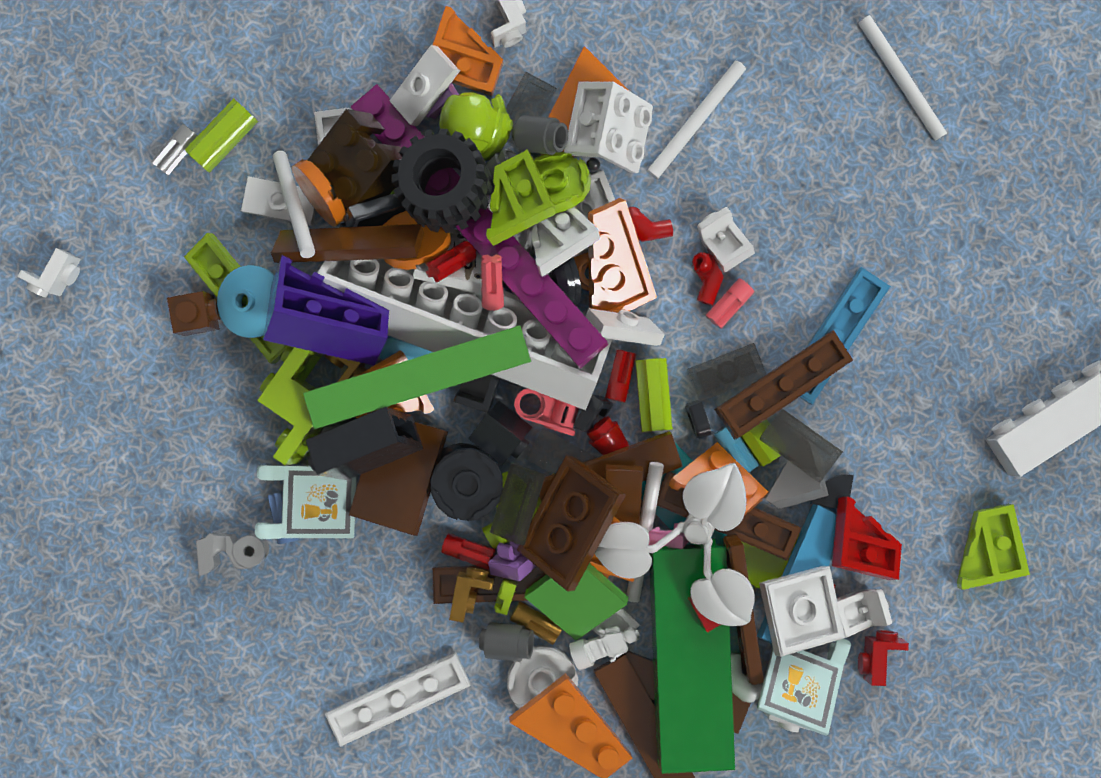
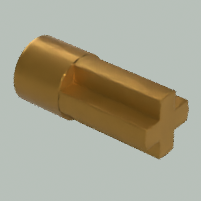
M519 601L509 619L517 625H524L527 630H533L536 636L552 645L562 631L547 616Z

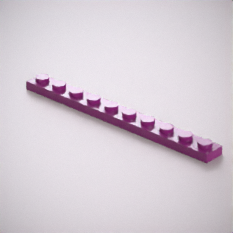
M378 84L350 106L352 110L371 113L385 130L381 135L374 134L382 144L409 148L412 145L410 142L411 138L417 136L418 139L424 138L422 133L415 126L410 125L389 101L388 95ZM453 168L441 169L429 178L425 193L433 196L448 193L457 185L460 176ZM488 207L486 210L479 209L478 212L481 217L476 222L472 218L467 221L469 227L461 230L458 225L455 226L463 237L474 246L481 257L483 255L492 257L496 254L502 257V281L580 369L609 345L607 340L549 275L546 274L542 277L539 274L536 261L514 236L494 246L491 244L486 236L488 228H491L493 213Z

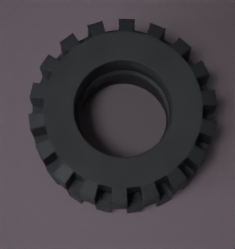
M432 129L424 131L425 137L422 139H418L417 136L411 138L410 142L412 145L409 148L403 146L399 151L402 159H395L393 168L397 173L391 176L392 183L396 188L394 189L395 195L409 215L414 218L417 224H422L423 228L427 225L430 231L439 232L440 227H442L445 233L454 232V226L458 225L463 230L469 227L467 224L469 219L472 218L476 222L481 217L478 212L480 208L486 210L489 205L486 196L492 195L493 187L489 182L492 181L491 173L483 156L470 138L466 140L463 134L457 131L451 136L448 129H439V134L434 135ZM444 168L461 170L460 179L451 191L438 196L425 194L426 184L435 172Z

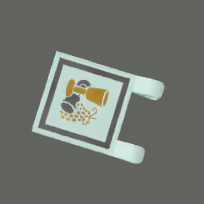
M259 465L257 467V477L260 480H283L282 522L256 523L255 536L257 538H354L355 517L349 516V512L356 492V477L342 480L319 476L310 466Z
M843 638L835 641V643L832 642L827 653V659L804 650L780 657L774 654L772 646L757 710L827 736L830 730L843 667L851 647L850 641Z

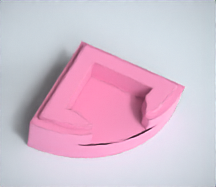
M659 527L652 529L648 532L649 545L657 543L672 530L663 531ZM680 533L665 546L683 549L689 541L684 533Z

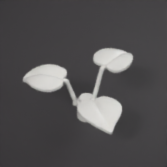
M735 463L700 473L686 484L683 491V501L689 515L685 522L678 523L674 530L657 543L649 545L648 531L636 523L618 522L609 526L595 555L610 572L627 579L644 575L652 564V558L649 553L657 552L680 533H684L687 540L693 544H703V572L706 578L696 580L691 587V598L696 609L709 620L726 626H741L750 622L755 594L749 580L743 574L731 569H721L714 574L711 572V545L713 543L711 536L715 528L720 531H729L735 528L742 521L746 511L745 486Z

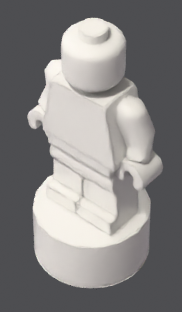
M618 626L600 627L598 629V633H601L600 636L589 640L583 638L570 643L571 656L577 669L580 671L591 667L596 660L606 656L611 657L610 661L614 662L616 658L628 651V643L631 644L639 640V631L632 627L623 633Z

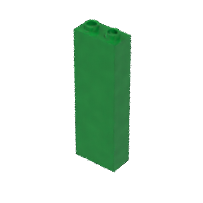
M711 538L713 540L711 545V572L714 574L718 570L727 569L726 547L716 544V539ZM686 545L683 549L664 546L655 553H649L652 558L649 570L657 764L662 774L735 770L730 627L720 625L706 632L688 600V597L691 596L692 584L696 580L706 578L703 572L704 545Z

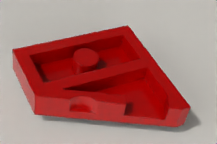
M852 497L838 498L832 566L885 580H899L902 544L894 536L886 533L882 529L881 524L872 516L865 517L854 506L856 501Z

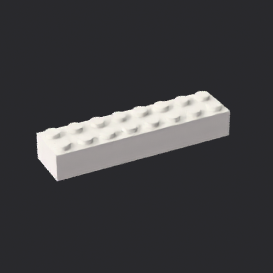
M384 259L324 261L317 272L325 277L324 283L342 292L347 288L388 309L389 336L431 352L520 325L532 362L492 375L586 410L612 342V339H606L609 345L580 369L523 303L512 293L504 291V307L499 310L490 311L482 307V296L480 294L414 279V269L394 268L386 263Z

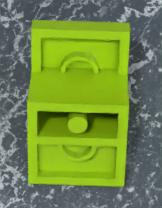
M288 346L283 352L280 360L284 363L277 373H270L261 384L259 391L262 394L257 400L294 426L292 430L286 428L275 443V447L278 450L273 457L284 465L300 463L309 450L306 440L317 436L323 428L314 429L303 395L305 392L317 389L305 380L323 354Z

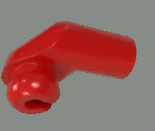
M628 207L639 241L646 242L673 237V226L670 219L652 222L637 207Z
M700 252L692 259V266L703 283L697 301L713 306L724 275L711 254Z

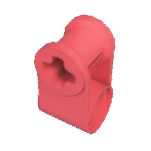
M528 388L523 389L516 395L514 408L521 418L544 425L545 428L575 436L576 431L573 427L579 411L578 407ZM525 394H534L538 397L540 408L535 414H525L521 410L520 400ZM567 406V411H566V414H565V417H564V421H563V423H561V420H562V416H563L565 407Z

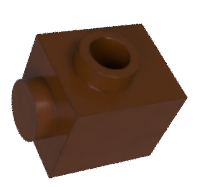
M200 291L167 297L173 334L189 336L220 330L218 320H221L218 312L217 299H214V295Z

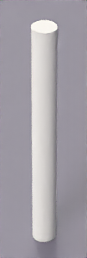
M871 15L865 17L858 23L934 141L940 139L947 134L946 130Z
M734 61L649 167L648 173L659 179L744 73L746 68L741 62Z
M276 151L273 154V160L301 257L310 258L314 256L315 249L286 152Z
M659 462L649 463L639 525L648 532L653 529L664 465ZM644 575L634 578L633 582H628L626 593L628 601H640Z

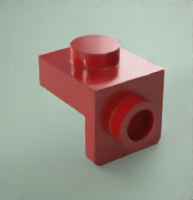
M877 630L876 636H865L864 652H860L858 655V671L871 686H886L888 650H909V643L902 638H898V632Z

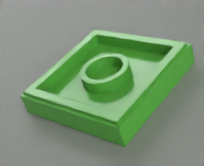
M590 563L575 591H566L546 574L526 589L524 597L575 641L625 607L628 602V596Z

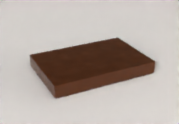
M415 422L423 449L361 474L349 516L418 536L431 492V477L436 464L441 459L448 431Z
M566 455L517 551L566 591H575L626 494L575 457Z

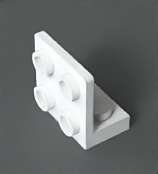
M579 82L568 130V141L564 152L570 153L572 156L601 157L630 173H638L644 157V146L648 128L652 121L653 106L615 82Z

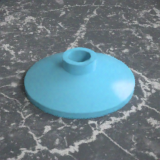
M247 265L233 270L223 280L217 296L218 312L225 326L236 335L246 338L264 336L271 285L275 276L272 272L260 266ZM244 295L248 297V305L246 307L242 305Z

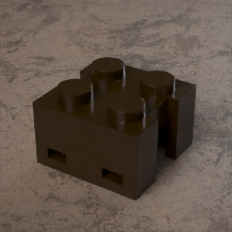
M345 109L308 158V161H311L334 187L336 194L334 199L337 197L341 199L346 211L350 206L390 195L395 189L391 175L397 173L393 168L395 159H402L399 153L401 147L379 144L370 137L372 134L381 135L385 130L371 113Z

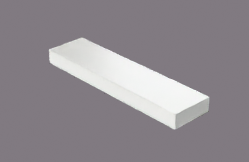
M454 652L326 712L325 716L341 747L469 687L471 683L457 653Z

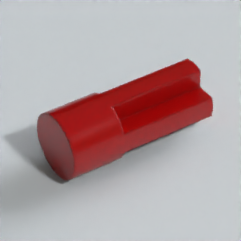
M468 241L459 243L426 263L428 270L425 272L428 278L433 277L435 282H440L473 262L477 256L476 250Z
M616 350L605 394L606 399L626 403L636 358L635 353Z
M448 533L445 537L441 553L487 570H489L488 562L495 557V549Z

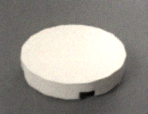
M537 645L534 646L530 659H522L521 662L513 661L508 670L507 689L514 704L520 709L565 673L578 686V675L574 663L564 652L553 646Z

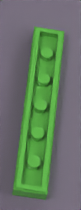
M519 325L305 392L303 395L313 427L317 429L532 361L522 328Z

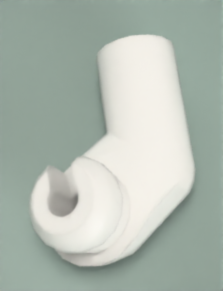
M731 653L732 693L747 703L759 700L762 684L751 685L742 673L741 653Z

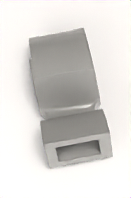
M219 531L196 540L199 576L214 571L221 564L219 554L221 551L227 553L236 569H249L260 564L269 554L270 547L268 541L257 538L255 533L243 536L238 540L236 534H227Z

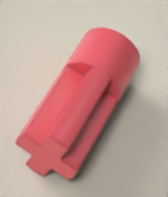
M497 254L492 257L483 255L481 257L482 307L490 311L499 310L504 307L502 257Z
M738 278L705 316L715 326L722 329L755 291L748 283Z

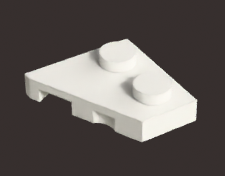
M575 207L557 213L531 226L536 265L542 277L600 240L598 228Z

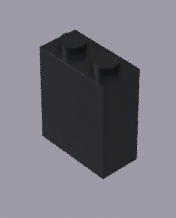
M389 407L381 408L306 440L309 449L307 460L312 470L319 476L349 480L423 449L413 416Z

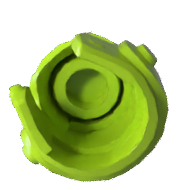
M474 92L451 95L447 98L442 108L439 122L440 129H448L451 136L457 131L462 133L466 140L470 138L485 161L490 160L495 153L501 152L513 129V121L510 119L509 114H507L502 96L500 94L495 95V98L491 99V106L487 97Z

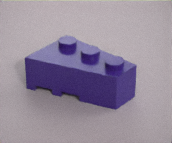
M282 255L271 285L263 340L374 366L387 340L389 310L347 288L342 292L324 283V276L316 272L311 276L291 266L293 260Z

